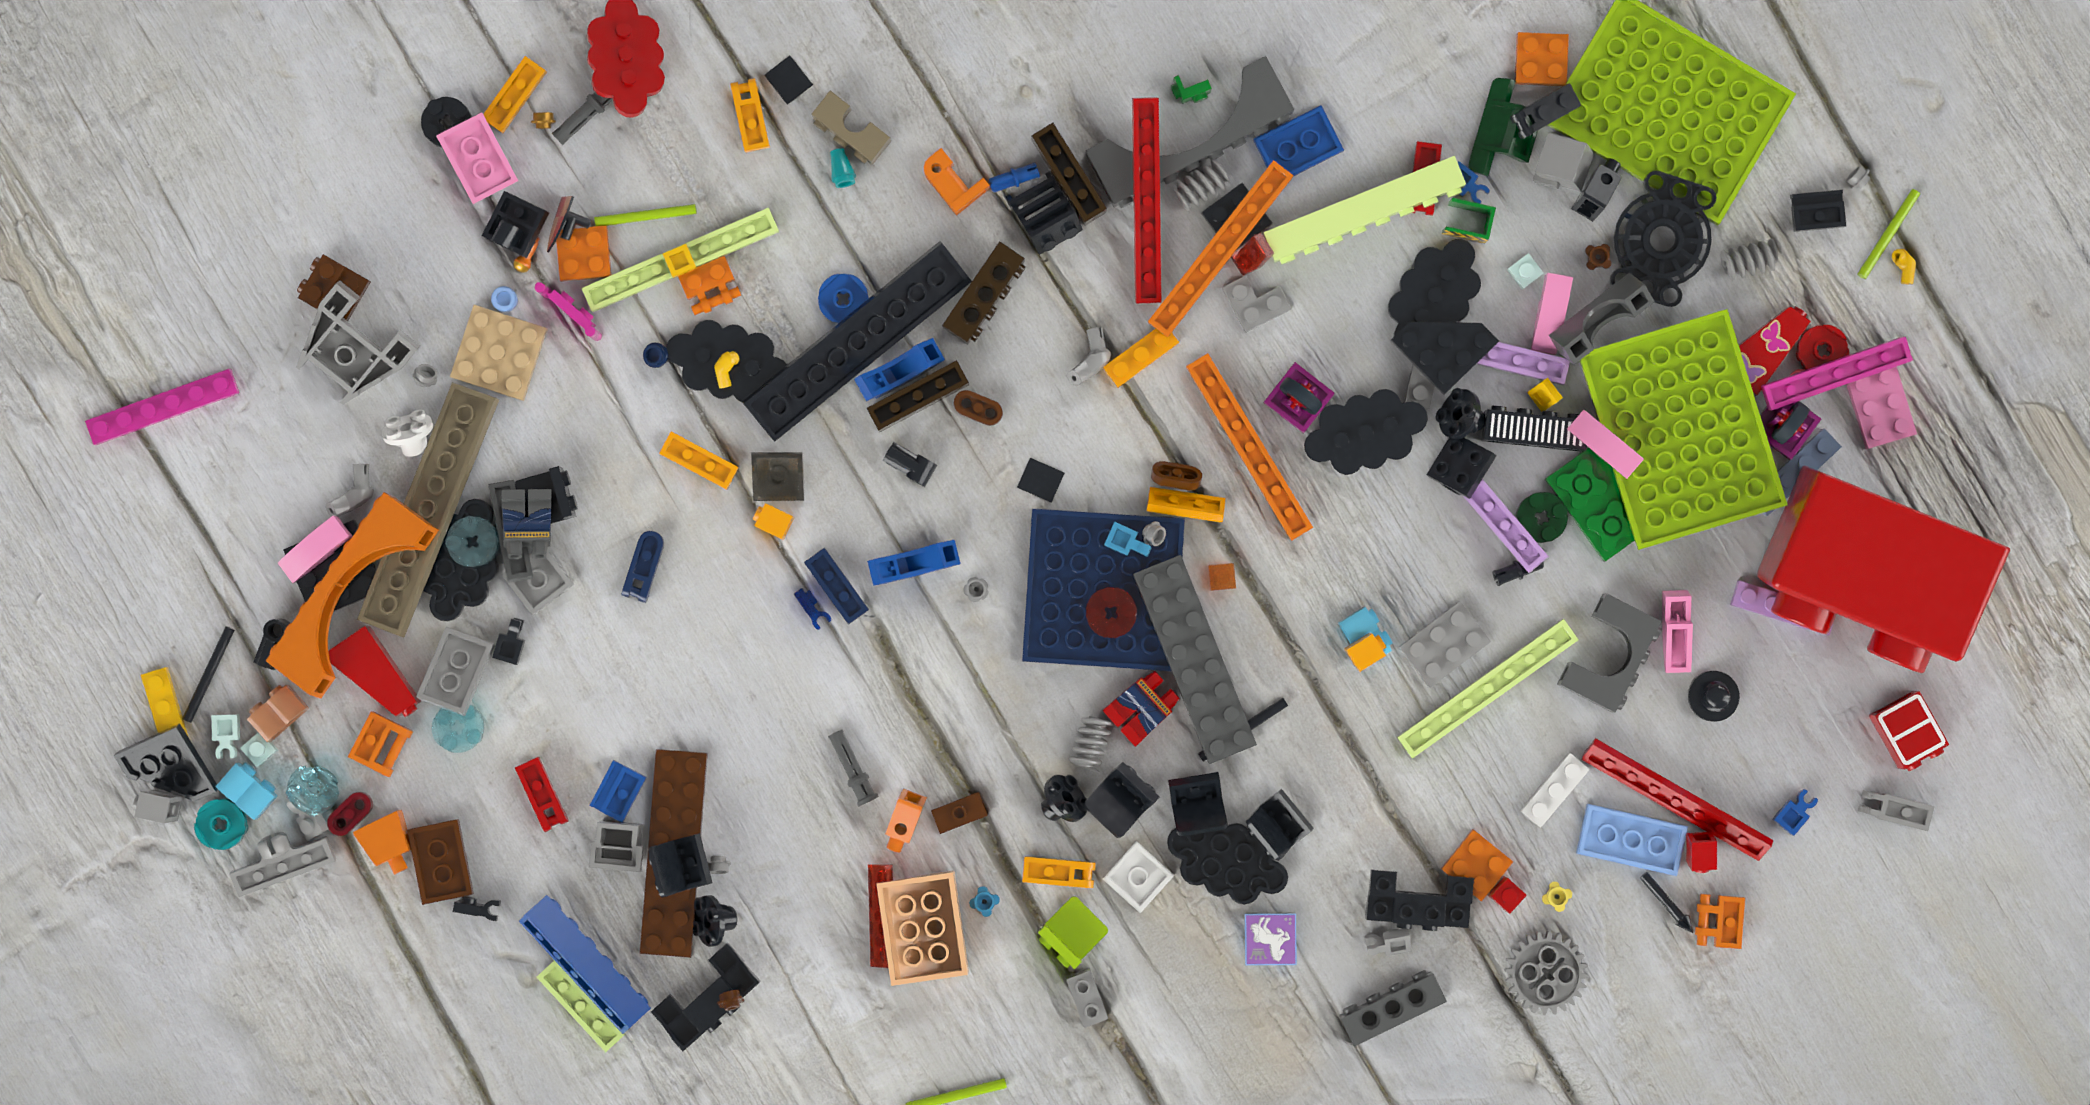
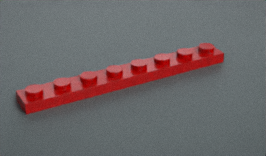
M1132 98L1135 303H1162L1159 98Z
M1596 738L1582 755L1581 760L1701 829L1707 832L1712 831L1715 837L1757 861H1760L1772 847L1773 839Z

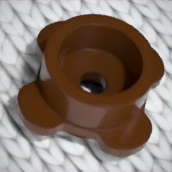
M1607 244L1596 247L1592 245L1585 248V253L1588 257L1586 267L1589 270H1594L1598 267L1608 269L1612 264L1609 259L1610 247Z
M731 990L720 994V1001L717 1004L720 1008H725L728 1011L739 1008L740 1003H743L745 1000L740 996L739 990Z

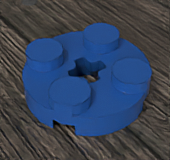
M832 275L822 283L819 289V308L828 320L833 323H839L869 299L868 291L864 283L854 275ZM839 293L843 295L848 293L850 295L848 298L849 304H837L839 301L837 295Z

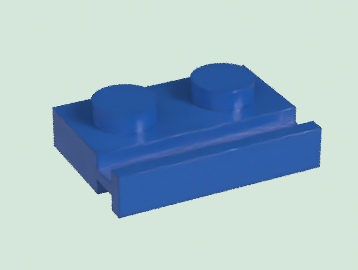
M613 760L589 806L623 823L647 777Z

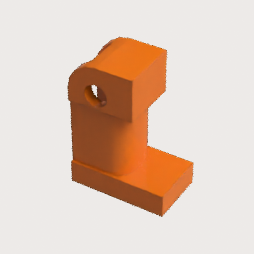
M940 148L925 161L924 173L930 184L957 216L990 189V185L982 178L969 189L952 169L954 167L952 160ZM934 167L941 168V171L938 173H934L932 170Z

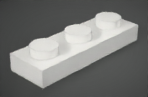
M1568 753L1520 812L1541 828L1590 769L1571 753Z

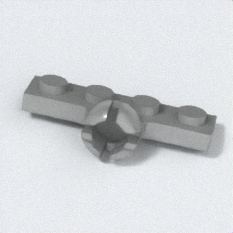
M284 832L274 833V837H271V835L264 837L257 846L261 854V860L231 871L229 874L238 897L335 862L336 856L328 837L325 836L298 847L290 844L287 834Z

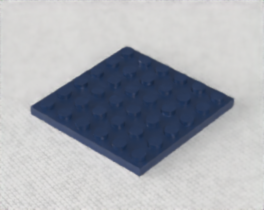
M1032 509L1022 661L1171 671L1133 574L1181 555L1183 557L1185 518ZM1157 521L1166 530L1165 539L1159 546L1149 544L1152 548L1148 557L1132 549L1127 556L1104 546L1114 522L1137 531L1136 540L1144 543L1142 533L1146 525Z

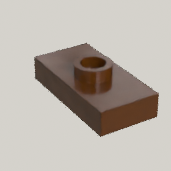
M979 792L931 810L940 834L988 816Z

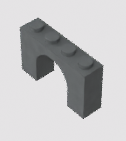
M1605 593L1602 594L1591 617L1615 628L1623 635L1628 647L1627 659L1624 665L1614 674L1601 676L1574 662H1568L1557 685L1610 712L1616 713L1617 709L1621 710L1627 700L1625 693L1629 686L1633 687L1639 676L1636 671L1640 663L1644 665L1650 655L1648 648L1652 641L1655 642L1662 631V628L1659 627L1662 621Z

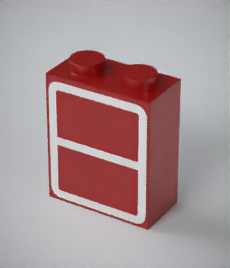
M1911 691L1869 715L1898 769L1914 770L1922 765L1921 760L1930 757V759L1938 757L1944 753L1943 748L1949 746L1946 737L1920 691Z

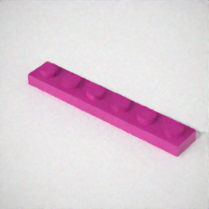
M1901 336L1762 385L1761 389L1767 408L1772 411L1911 362L1913 359L1906 336Z
M227 369L86 420L85 423L93 445H99L237 395L240 392L232 370Z

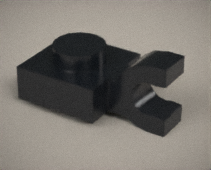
M511 619L507 634L499 633L492 658L514 665L519 664L525 640L518 637L525 620Z
M462 897V900L454 902L452 912L483 916L488 920L498 921L499 916L491 914L490 907L492 905L500 906L501 900H490L484 905L477 903L478 899Z

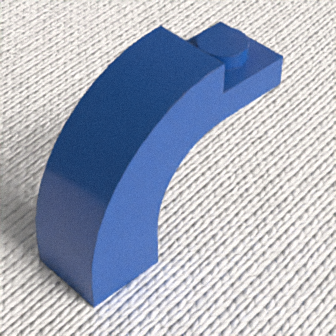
M931 338L915 345L892 361L859 375L854 380L867 402L884 396L907 384L945 359L934 339Z
M955 540L940 542L908 552L867 561L873 586L896 582L961 564Z

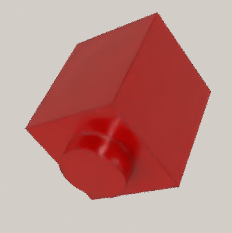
M1712 831L1686 833V862L1691 871L1707 873L1710 870H1717V840Z
M1505 876L1487 894L1508 914L1527 896Z

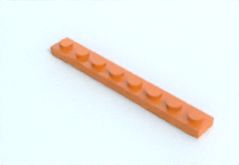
M1274 160L1148 320L1150 325L1167 338L1170 336L1291 181L1293 175Z
M1207 353L1187 365L1188 372L1289 539L1292 541L1312 529V524L1209 354Z

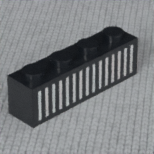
M1495 405L1491 406V410L1487 409L1484 411L1485 422L1482 428V442L1584 452L1587 449L1583 442L1567 430L1580 414H1567L1566 418L1557 417V412L1542 411V415L1532 414L1531 409L1517 408L1516 412L1506 411L1507 407Z

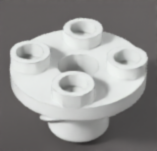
M415 410L411 414L402 417L392 416L385 421L386 426L382 430V436L387 444L397 445V447L401 448L403 454L408 457L418 456L425 451L427 447L426 435L433 429V422L431 417L425 414L424 410Z

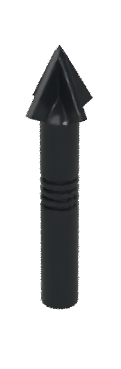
M1648 872L1644 873L1640 877L1641 881L1677 921L1675 925L1694 933L1690 916L1682 913Z

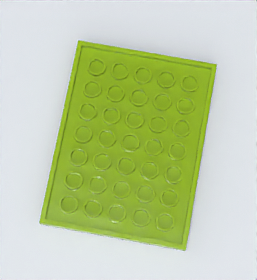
M1615 0L1566 84H1571L1582 106L1548 124V126L1566 137L1587 143L1595 154L1605 160L1611 158L1621 164L1620 168L1643 182L1649 172L1661 171L1713 189L1717 197L1716 203L1710 209L1703 210L1710 222L1718 226L1796 96V93L1638 0ZM1652 175L1649 178L1648 184L1658 190L1661 188L1663 181L1660 176ZM1675 184L1673 194L1678 198L1684 197L1687 193L1685 184ZM1701 191L1697 196L1698 203L1702 206L1708 205L1711 202L1710 193Z
M1728 309L1594 349L1580 360L1598 421L1644 458L1627 479L1613 468L1638 550L1788 505Z

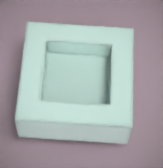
M1529 253L1507 269L1522 290L1544 274Z
M259 733L255 734L240 748L256 767H260L278 751L272 742H266Z

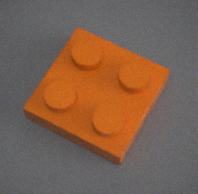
M1518 32L1516 36L1515 84L1564 86L1567 82L1569 34Z
M595 226L588 229L574 228L570 241L560 238L563 231L561 230L556 240L561 282L606 278L612 275L607 226Z
M1472 829L1442 866L1441 870L1451 876L1473 877V895L1482 902L1513 861Z

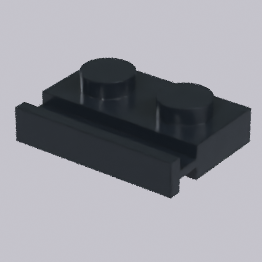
M1843 190L1790 195L1793 231L1800 232L1846 227Z

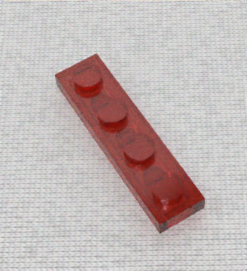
M868 864L870 967L889 968L877 883L893 881V864Z

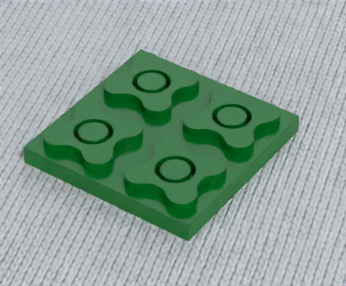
M1587 448L1586 451L1580 453L1545 478L1547 484L1567 507L1568 513L1603 562H1606L1635 541L1613 468L1590 448Z

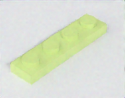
M555 960L537 976L538 980L605 1052L625 1035V1033L622 1034Z

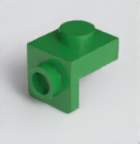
M1179 75L1173 78L1174 84L1171 85L1175 99L1180 98L1182 104L1192 100L1194 103L1201 102L1208 98L1207 94L1211 93L1212 90L1208 79L1184 89Z

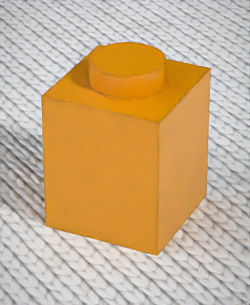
M765 503L764 507H758L753 520L756 521L755 527L784 540L795 517Z
M1369 632L1345 647L1344 650L1356 669L1361 672L1385 657L1386 654L1383 650L1387 647L1379 635L1374 637Z

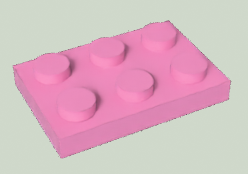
M482 112L436 135L473 204L518 181Z
M1897 367L1846 384L1866 449L1917 434Z

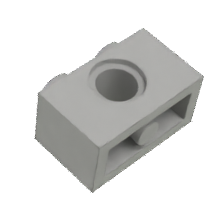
M154 789L140 791L133 802L134 817L160 823L178 821L183 796Z
M1088 968L1066 976L1084 1028L1107 1020L1108 1015L1091 969Z

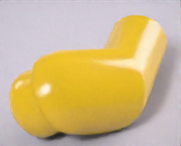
M1904 249L1894 250L1891 258L1902 270L1901 284L1913 285L1916 267L1915 259Z
M734 351L723 353L715 364L714 369L719 388L731 386L728 372L739 362V356Z

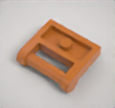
M371 711L348 757L382 775L391 777L394 771L392 767L407 738L411 737L413 731ZM391 731H394L398 735L383 764H380L376 760Z

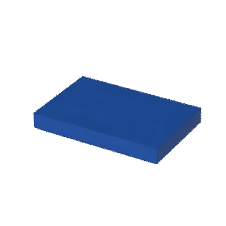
M1322 105L1253 139L1267 168L1274 160L1290 172L1293 177L1344 152V148Z

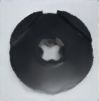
M440 97L431 100L421 116V128L424 136L440 148L443 147L436 135L448 130L444 129V125L440 124L442 119L450 116V120L454 121L453 125L448 126V129L472 117L468 108L460 100L453 97Z

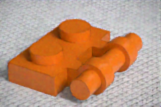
M725 256L678 276L687 299L690 300L698 296L700 303L691 306L694 315L702 312L706 314L712 311L711 308L723 303L727 305L733 302L732 299L742 296L738 286L730 290L727 288L726 284L734 281L735 278ZM719 287L721 294L707 299L705 293Z
M1700 894V904H1697V912H1699L1698 927H1695L1697 945L1707 946V936L1715 937V947L1742 949L1745 898L1718 895L1717 905H1710L1711 895ZM1709 913H1716L1715 928H1708Z

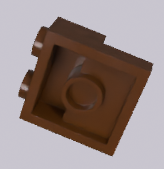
M324 254L321 258L316 257L310 266V270L313 272L309 279H303L297 288V292L300 293L298 299L318 309L320 302L338 281H341L360 296L343 317L349 321L371 281Z

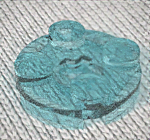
M467 516L456 521L449 529L445 543L453 560L467 567H478L489 563L495 557L499 545L495 527L488 520L473 516ZM476 535L478 537V547L472 546L468 549V541L466 539L468 536L474 537Z
M471 704L465 716L441 708L433 719L432 734L436 743L452 753L469 751L483 738V717L476 707ZM455 720H459L461 724L464 723L465 725L460 735H458L457 731H452L451 726L455 725Z
M315 765L314 768H306V766H301L290 776L285 795L297 809L307 813L309 816L316 817L320 813L330 810L336 803L339 796L338 781L335 775L324 767ZM307 786L310 788L317 787V793H311Z

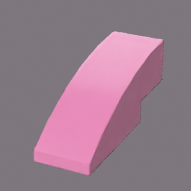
M1553 273L1545 275L1541 300L1538 304L1531 350L1556 355L1557 349L1549 335L1564 324L1573 277Z
M1585 410L1567 428L1568 431L1626 479L1644 460V458Z
M333 515L289 551L278 564L291 582L295 583L335 553L334 551L353 536L339 517Z
M1688 590L1662 591V637L1666 673L1691 672L1693 623L1691 622L1692 596Z

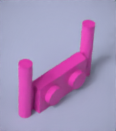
M541 282L535 284V290L545 298L553 301L583 327L587 336L594 341L601 340L602 334L594 328L596 325L591 321L594 316L583 307L580 310L574 307L572 303L575 300L564 290L561 293H558L556 290L552 292L550 288Z

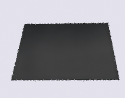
M790 55L764 75L787 105L813 85Z
M1030 458L1017 488L1052 503L1065 473Z

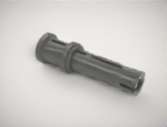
M596 92L592 95L588 94L587 101L559 128L552 132V135L564 145L597 113H603L605 111L604 108L613 98H603Z
M842 729L829 735L828 738L831 740L849 778L848 786L852 787L858 799L857 805L859 807L879 796L877 793H874L868 781L869 775L866 772H862Z

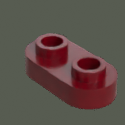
M364 792L351 794L329 816L327 820L329 831L336 836L349 834L372 811V798ZM358 800L364 802L363 809L357 808L356 803ZM340 818L346 820L345 827L339 826L338 820Z

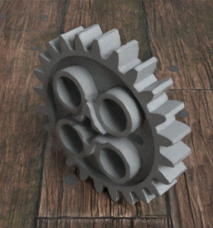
M1550 931L1546 932L1545 938L1542 937L1540 932H1536L1535 940L1526 935V944L1521 941L1517 942L1520 947L1519 951L1515 949L1510 950L1515 955L1514 959L1506 958V961L1512 964L1511 967L1504 969L1505 972L1511 974V977L1506 978L1505 982L1513 983V986L1508 991L1510 993L1517 992L1514 997L1516 1002L1524 999L1522 1003L1524 1009L1531 1004V1012L1536 1013L1538 1008L1541 1009L1543 1015H1546L1548 1008H1550L1554 1015L1557 1014V1007L1567 1011L1565 1003L1569 1002L1574 1006L1575 1002L1572 997L1575 995L1581 998L1582 995L1577 990L1587 987L1581 982V979L1589 977V975L1582 973V969L1588 967V964L1580 963V960L1585 957L1584 954H1575L1579 946L1575 944L1569 947L1571 939L1568 937L1561 942V934L1559 933L1555 935L1554 939H1552ZM1551 948L1553 958L1547 962L1543 961L1541 958L1543 950ZM1559 958H1564L1562 963L1552 968L1557 963ZM1527 965H1532L1534 968L1533 976L1527 979L1522 976L1523 968ZM1543 968L1551 969L1549 971L1550 978L1542 977L1543 972L1541 970ZM1562 968H1569L1570 977L1565 981H1560L1558 977L1559 971ZM1542 977L1532 989H1529L1531 983ZM1550 985V995L1546 998L1540 997L1539 989L1541 986Z

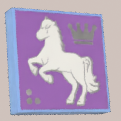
M1244 913L1245 965H1297L1296 913Z

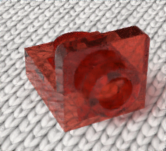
M1260 232L1254 235L1243 248L1235 251L1231 259L1244 276L1260 269L1272 257L1274 252Z

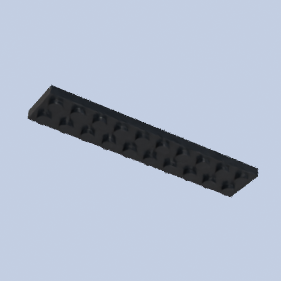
M939 241L742 401L743 405L775 442L969 285L972 280L943 243Z

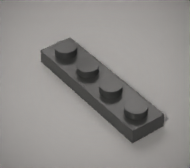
M514 480L488 484L507 583L533 579L528 547H522V558L509 559L506 547L503 544L501 490H516Z

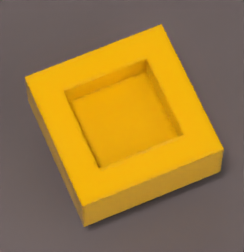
M687 244L663 253L673 278L697 268Z
M1548 377L1527 392L1541 412L1547 410L1563 398Z

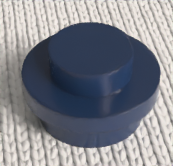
M650 343L644 349L643 359L649 367L660 368L667 362L668 351L661 343Z

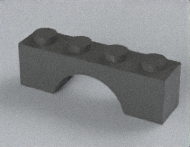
M1628 273L1553 331L1549 337L1558 352L1575 365L1594 350V337L1604 325L1621 317L1635 318L1653 304L1654 300L1645 284Z

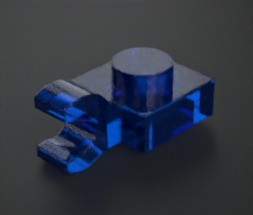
M801 588L794 593V596L809 615L813 626L817 630L821 629L817 622L819 617L824 616L829 623L832 621L829 613L817 609L815 604L818 603V600L811 590L806 592L804 588Z

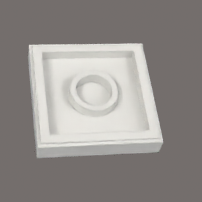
M1135 841L1102 879L1141 913L1173 878L1174 874L1140 843Z

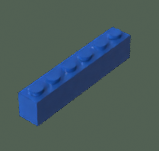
M546 895L519 922L615 1027L624 1034L651 1009L647 999L631 987V983L625 975L618 973L613 967L612 961L596 949L594 941L588 936L585 937L579 930L578 924L561 911L560 904Z

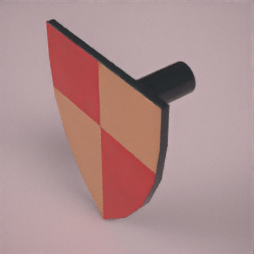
M565 196L560 200L550 231L547 247L548 253L555 244L563 225L564 228L560 238L570 241L575 225L587 229L590 226L591 219L569 211L574 196Z

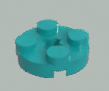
M230 799L211 800L198 810L196 823H194L195 834L206 847L218 850L230 849L239 844L248 831L246 814ZM220 817L221 820L225 819L227 821L225 831L215 828V825L218 823L217 818Z

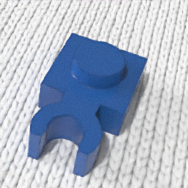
M1458 161L1466 183L1465 187L1461 188L1462 193L1458 195L1463 198L1468 192L1473 202L1481 204L1482 201L1476 197V192L1481 190L1488 195L1490 192L1489 188L1482 184L1477 185L1475 181L1479 176Z
M1806 789L1798 792L1796 803L1788 800L1772 819L1792 836H1795L1810 818L1805 812L1807 808H1813L1818 802V799L1814 797L1809 803L1804 801V795L1808 792Z

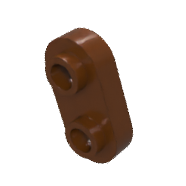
M969 390L959 392L954 398L955 410L962 416L987 426H994L1002 419V407L992 399ZM964 399H969L972 402L969 408L962 406ZM993 409L995 411L994 417H986V410Z
M1166 461L1156 462L1151 471V479L1156 484L1187 491L1198 489L1203 477L1202 472L1194 466Z

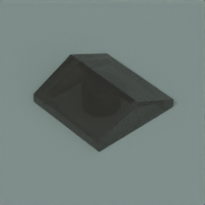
M751 452L753 501H804L803 452Z

